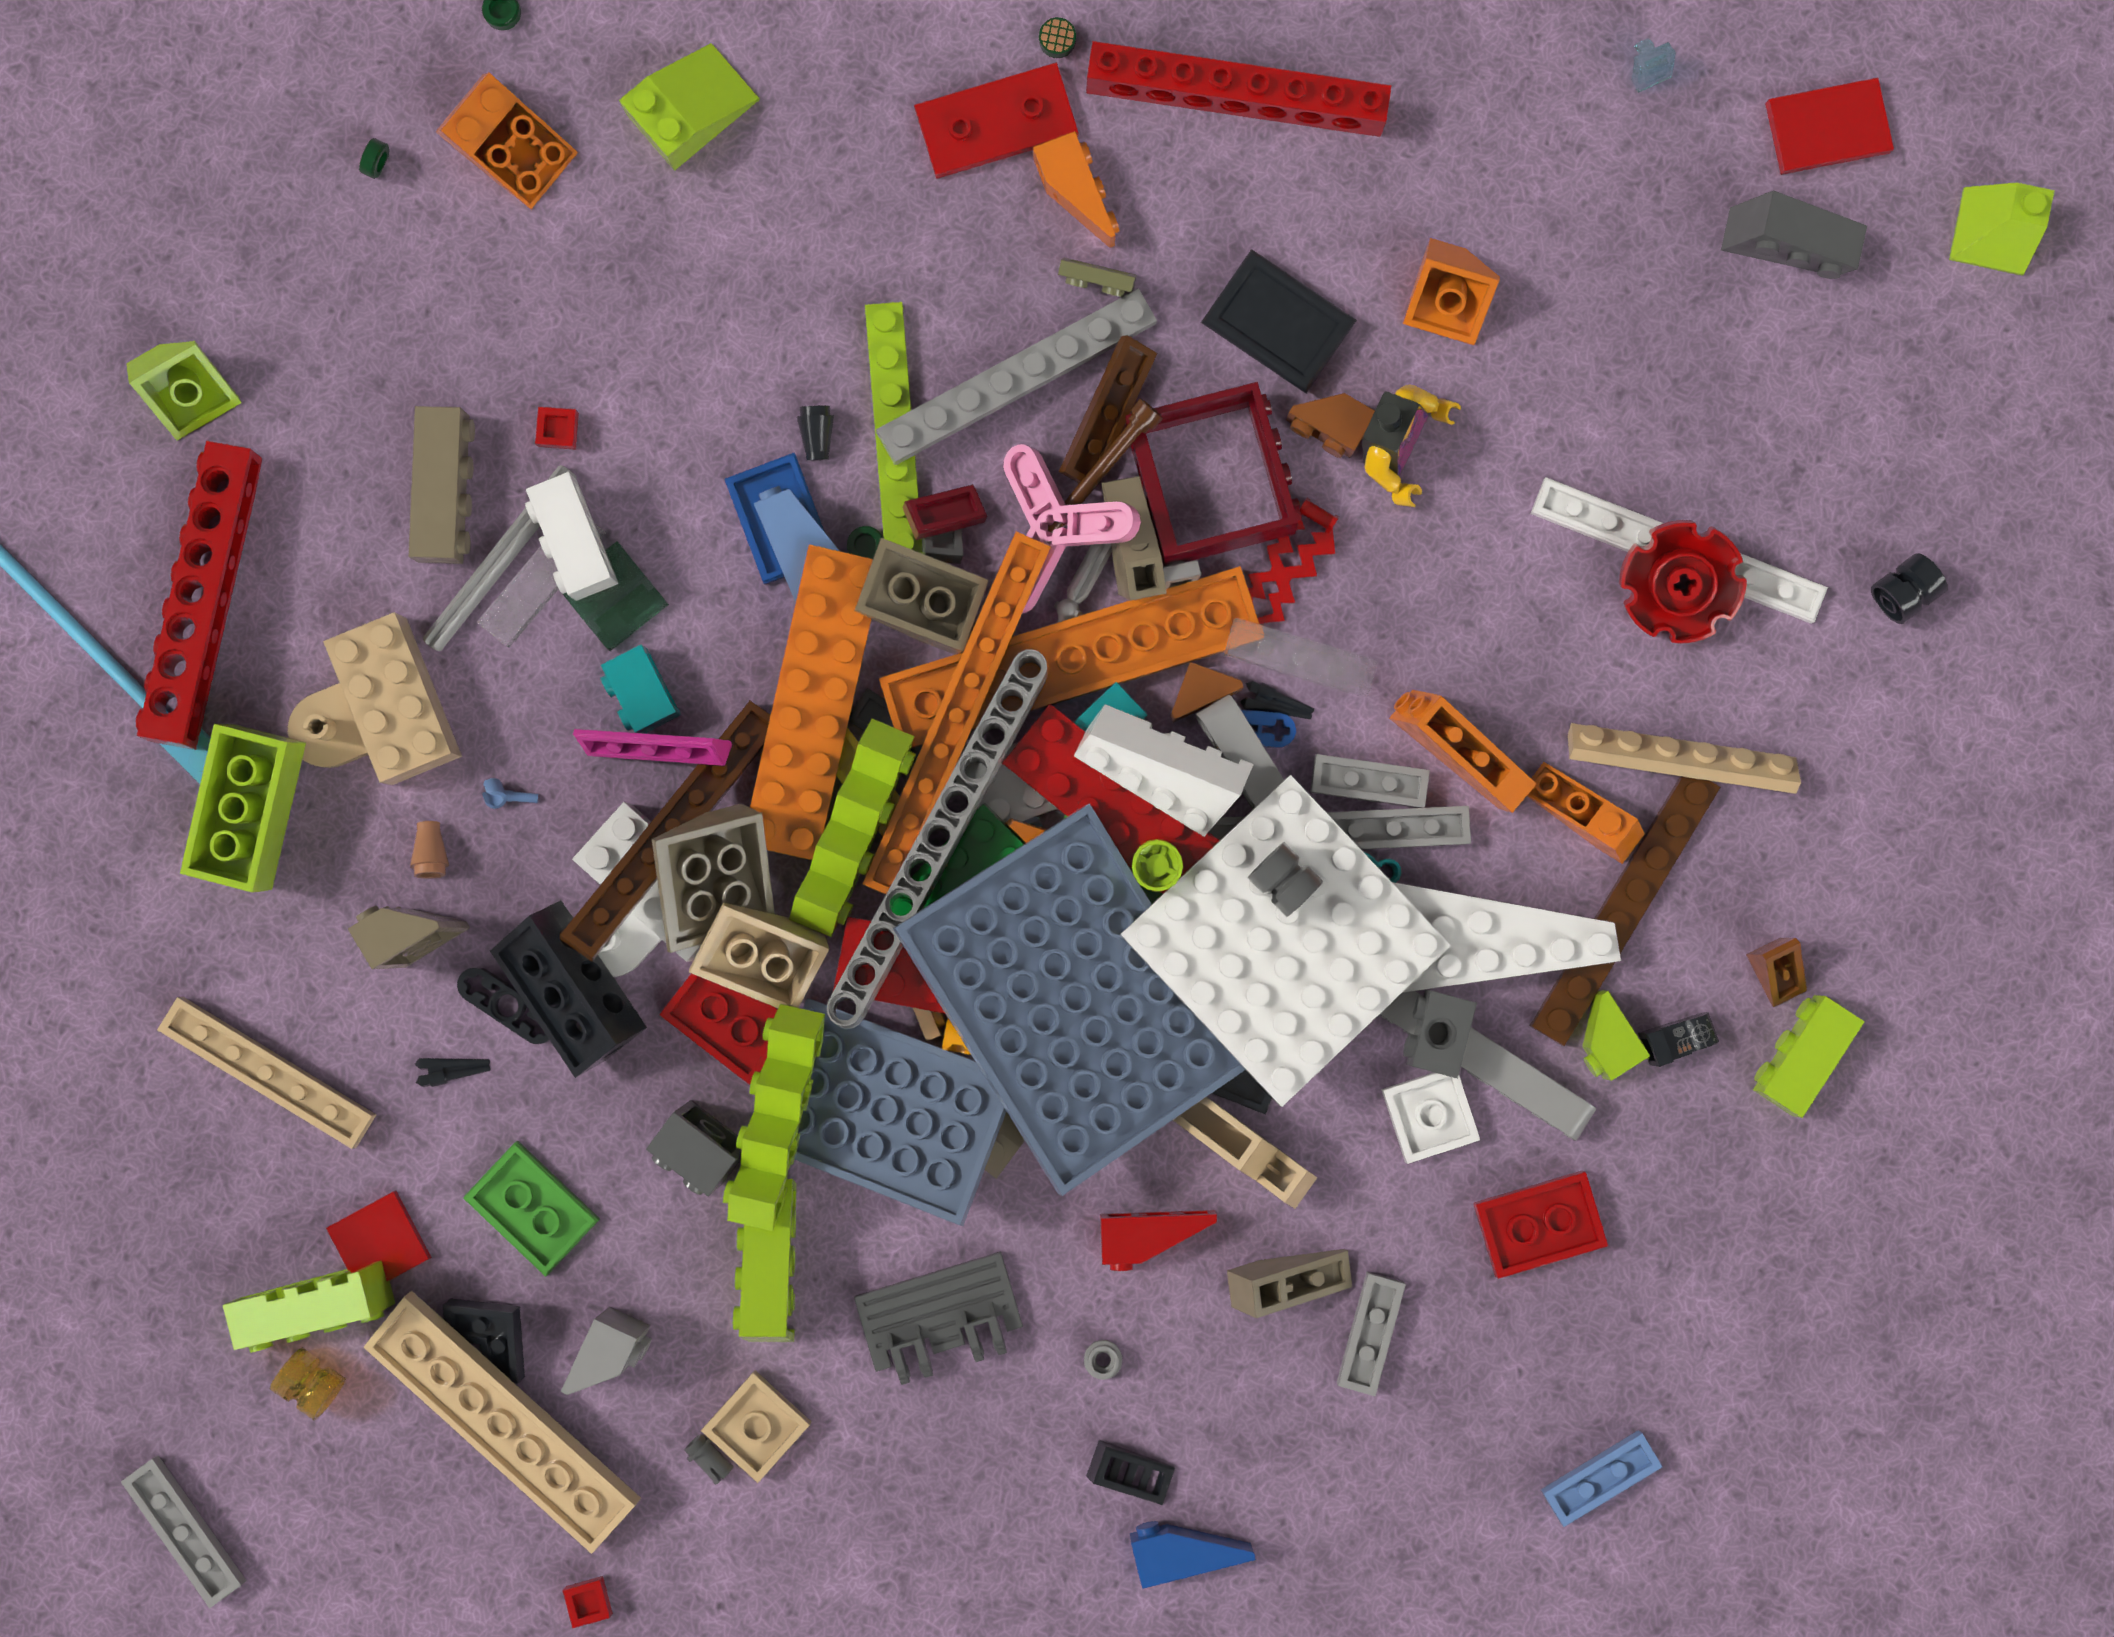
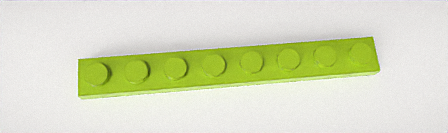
M903 303L865 305L883 536L888 541L923 554L922 539H915L902 508L905 501L919 498L915 455L894 465L876 433V429L911 411Z

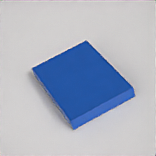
M795 452L724 479L764 585L785 577L754 506L755 502L761 500L759 497L760 493L780 486L782 491L790 489L824 531Z

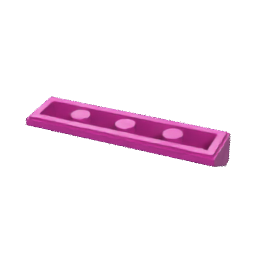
M574 729L573 735L587 756L725 765L732 747L731 741L715 738Z

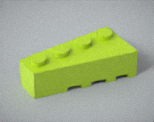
M786 1179L784 1187L788 1189L773 1231L748 1225L738 1227L737 1251H743L742 1267L737 1266L735 1270V1290H741L740 1306H734L733 1329L739 1330V1337L748 1342H794L795 1329H787L788 1316H792L795 1310L794 1288L792 1284H789V1277H794L796 1258L795 1246L791 1245V1238L796 1237V1182L793 1179Z

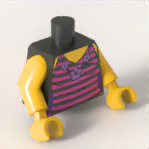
M1411 384L1399 388L1395 394L1386 391L1383 393L1364 433L1362 446L1366 473L1387 492H1392L1394 504L1415 507L1416 505L1410 498L1411 493L1421 495L1422 489L1417 484L1400 483V475L1428 418V413H1431L1432 418L1436 421L1453 425L1455 422L1449 420V411L1451 408L1461 410V406L1453 401L1442 398L1438 399L1437 396Z

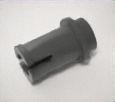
M699 1434L687 1445L684 1451L688 1454L687 1460L689 1462L694 1460L716 1485L721 1481L720 1478L724 1479L734 1466L710 1443L711 1440L708 1437L705 1438L702 1434Z

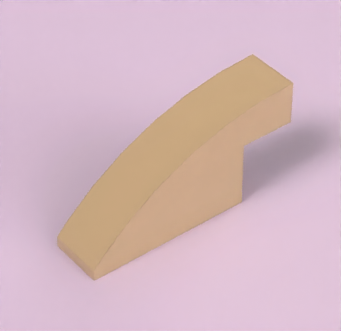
M1205 1097L1173 1119V1121L1239 1171L1260 1183L1294 1209H1296L1317 1179L1315 1175L1208 1097Z

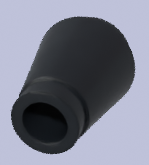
M830 406L800 407V416H797V421L806 453V460H829L834 415H830Z

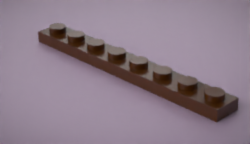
M751 700L745 705L719 738L732 742L726 764H698L563 930L560 934L561 940L590 961L595 959L657 881L652 839L706 812L714 810L764 747L771 716L769 713Z
M1679 777L1594 919L1615 923L1620 954L1721 787L1712 781ZM1615 962L1564 969L1529 1026L1559 1045L1565 1046Z

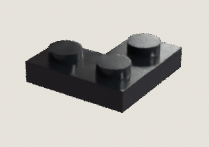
M450 1298L443 1304L444 1320L469 1343L480 1344L481 1354L513 1383L518 1384L525 1377L520 1306Z

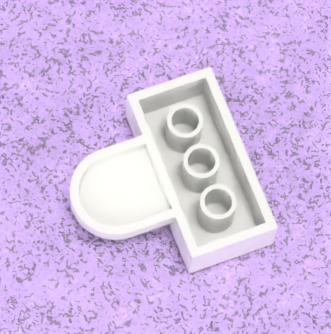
M623 802L572 860L601 885L651 821L632 804ZM658 881L655 882L598 954L613 977L622 976L633 971L661 940L666 943ZM702 944L676 951V953L686 962L694 961Z

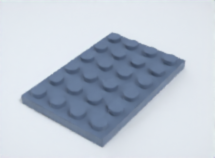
M807 998L803 1009L825 1014L820 1056L815 1057L811 1076V1080L814 1081L807 1110L803 1111L798 1130V1133L801 1135L794 1160L957 1225L964 1226L1007 1112L977 1063L867 1020H863L854 1028L845 1029L839 1027L830 1020L827 1014V1005ZM836 1009V1015L840 1020H849L854 1016Z

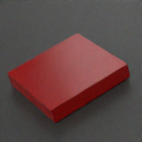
M397 1190L326 1228L347 1270H350L351 1273L381 1260L386 1281L388 1282L432 1258Z

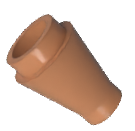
M418 822L410 868L414 869V877L423 879L444 877L446 875V868L449 867V862L440 831V822Z

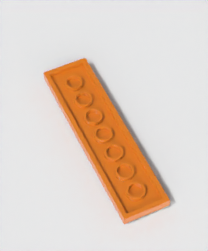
M810 544L808 546L750 808L762 813L766 848L769 851L812 860L816 845L824 832L872 620L854 610L873 559Z

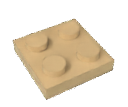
M754 1370L701 1431L750 1477L759 1483L810 1426L811 1421Z

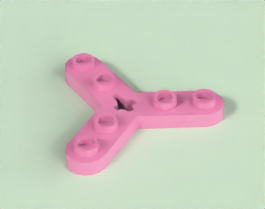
M1021 444L1012 447L1007 452L1003 467L1030 524V529L1026 536L1051 546L1022 612L1023 614L1032 610L1036 605L1066 546L1127 542L1136 536L1141 521L1138 511L1133 506L1123 502L1065 505L1038 450ZM1054 521L1068 525L1067 529L1063 527L1054 529L1053 533L1048 532V525H1052Z

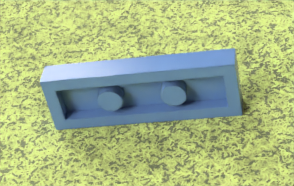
M1638 1430L1542 1488L1541 1492L1561 1525L1565 1527L1663 1466L1643 1433Z

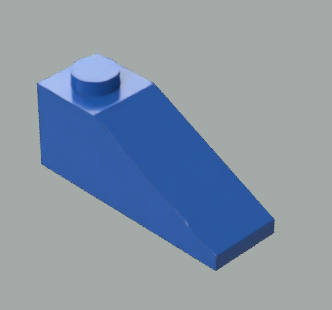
M1157 1521L1142 1523L1136 1527L1137 1532L1130 1533L1131 1546L1142 1589L1256 1560L1252 1545L1249 1542L1169 1524L1159 1526Z

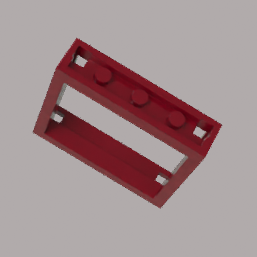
M1258 382L1154 408L1163 416V419L1154 430L1149 429L1146 433L1141 432L1131 444V450L1141 480L1163 566L1175 561L1189 562L1296 534L1298 521L1302 520L1299 509L1300 503L1298 498L1291 499L1288 485H1292L1290 468L1287 462L1281 464L1278 450H1282L1280 434L1277 427L1271 429L1268 416L1272 415L1271 403L1267 399L1266 394L1261 395ZM1248 408L1280 520L1177 546L1146 434ZM1131 414L1125 415L1126 426L1130 423L1128 418Z

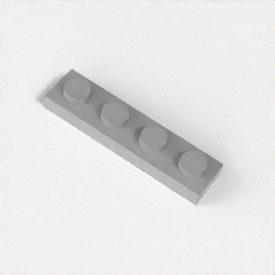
M159 1455L121 1481L209 1609L247 1581Z

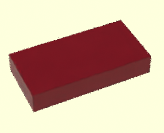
M974 484L904 502L902 507L916 540L985 523L988 517Z

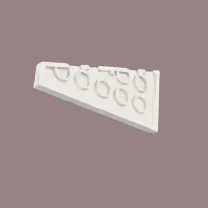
M1392 882L1451 945L1402 993L1621 961L1615 923Z

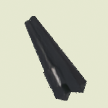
M1252 680L1245 683L1248 690L1256 693L1254 699L1248 697L1242 699L1240 702L1244 708L1282 713L1288 716L1311 720V713L1314 712V708L1277 692L1276 688L1263 682L1259 684Z
M419 1058L415 1065L421 1070L428 1069V1074L420 1075L415 1083L422 1087H434L447 1084L451 1080L488 1072L491 1070L489 1066L490 1060Z

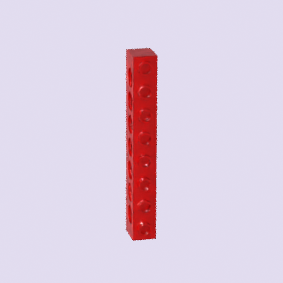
M1092 41L1086 93L1381 137L1387 121L1392 85Z
M206 441L204 452H201L198 456L196 465L198 472L195 488L191 489L188 497L189 516L187 524L182 526L179 535L180 554L178 561H175L171 568L172 588L170 596L165 599L162 607L163 626L161 634L156 636L153 645L155 660L152 671L148 672L145 679L146 698L143 708L138 711L136 717L137 736L147 741L192 750L197 749L262 464V458L250 448ZM229 479L228 487L222 492H217L219 483ZM220 515L219 524L209 529L210 520L214 516ZM212 551L210 561L205 565H200L202 555ZM203 587L202 597L198 601L192 602L193 592ZM190 624H194V633L189 638L184 639L183 632L185 628ZM185 660L186 668L184 672L179 676H175L174 670L176 665ZM176 697V708L167 714L166 705L168 701Z

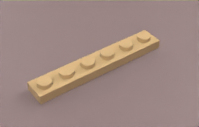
M1571 723L1568 732L1569 759L1794 794L1797 793L1801 784L1797 758L1784 754L1758 752L1745 748H1732L1706 742L1699 743L1666 736L1660 737L1635 733L1633 731H1621Z
M185 997L176 998L157 1029L351 1149L357 1148L376 1117L375 1113Z

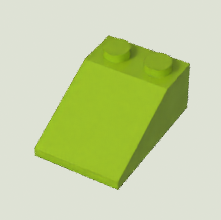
M710 43L647 76L619 99V102L628 118L675 171L760 99L714 45Z

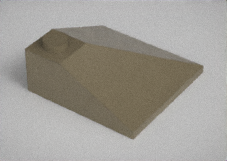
M737 804L706 812L652 839L668 952L673 953L702 944L723 903L775 914L761 812L743 804Z

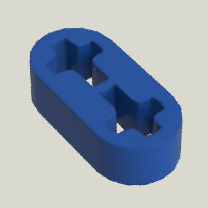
M1241 710L1250 726H1257L1255 734L1263 747L1283 748L1294 739L1296 726L1288 715ZM1276 720L1282 721L1283 728L1289 729V734L1283 735L1281 741H1275L1274 734L1262 733V726L1273 727Z

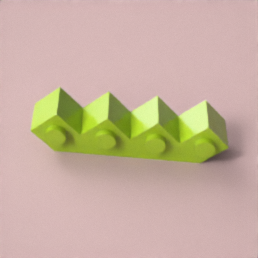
M871 719L858 743L852 768L837 794L831 819L816 845L810 870L795 895L789 920L832 937L838 923L845 926L847 917L850 916L853 909V904L849 903L858 878L860 874H867L874 858V854L870 853V849L881 824L887 825L894 810L895 804L890 801L902 773L905 775L909 773L916 754L910 752L915 736Z
M780 1004L775 1017L768 1018L766 1021L763 1040L768 1041L767 1059L761 1072H754L750 1084V1094L755 1095L754 1112L748 1126H741L736 1142V1148L742 1149L741 1166L735 1180H728L723 1195V1203L728 1204L727 1221L773 1231L788 1189L784 1187L790 1165L794 1164L801 1135L798 1133L803 1111L807 1110L814 1081L811 1080L815 1057L820 1056L825 1022V1014Z

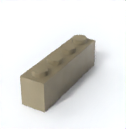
M415 406L409 558L418 563L463 564L464 554H469L471 540L469 532L465 531V517L471 516L472 499L470 494H466L467 479H472L474 471L473 459L468 456V442L474 441L475 424L473 419H469V415L461 407Z

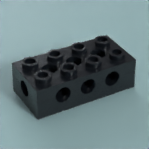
M562 900L529 915L494 946L490 952L576 1078L606 1061L644 1031L647 1026L599 955L593 961H590L560 939V934L574 918Z

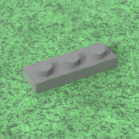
M1316 754L1310 793L1425 808L1430 770Z
M1366 1272L1336 1382L1338 1386L1376 1396L1406 1286L1403 1281Z

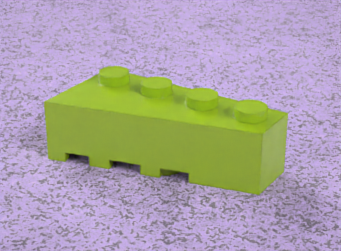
M380 1260L353 1273L350 1270L344 1269L236 1298L224 1304L223 1309L233 1349L249 1347V1351L252 1353L274 1346L273 1341L286 1338L287 1343L311 1336L310 1332L323 1329L324 1333L346 1327L347 1323L355 1321L365 1323L384 1317L383 1310L394 1305L395 1300L390 1281H386L382 1261Z

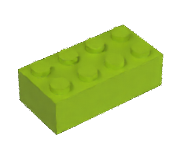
M214 724L180 874L252 893L272 890L306 742L236 724Z

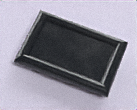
M1251 249L1201 323L1307 394L1357 320Z

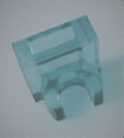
M1647 38L1635 44L1634 48L1639 55L1633 57L1632 82L1638 93L1672 78L1676 52L1669 42L1655 48L1653 42Z

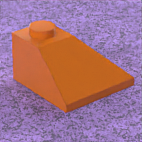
M1430 238L1417 274L1403 324L1475 345L1500 281V276L1466 248Z

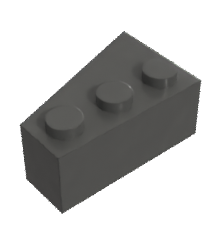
M1773 190L1730 207L1721 251L1817 272L1820 277L1837 279L1842 274L1858 269L1867 225Z

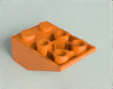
M489 72L479 78L436 130V133L460 154L529 209L535 206L578 153Z

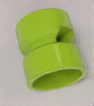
M1160 839L1149 840L1140 845L1134 854L1132 862L1133 875L1137 882L1144 888L1152 891L1167 890L1175 885L1181 877L1183 869L1182 858L1176 847L1168 841Z

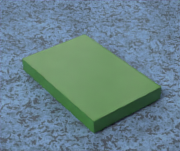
M516 1141L463 1197L467 1203L545 1277L552 1272L600 1220L593 1211L519 1141Z

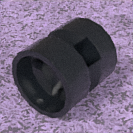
M1915 553L1896 568V573L1889 572L1871 586L1873 599L1885 615L1897 624H1904L1922 610V604L1929 605L1948 590V584L1941 570L1927 556L1920 553Z

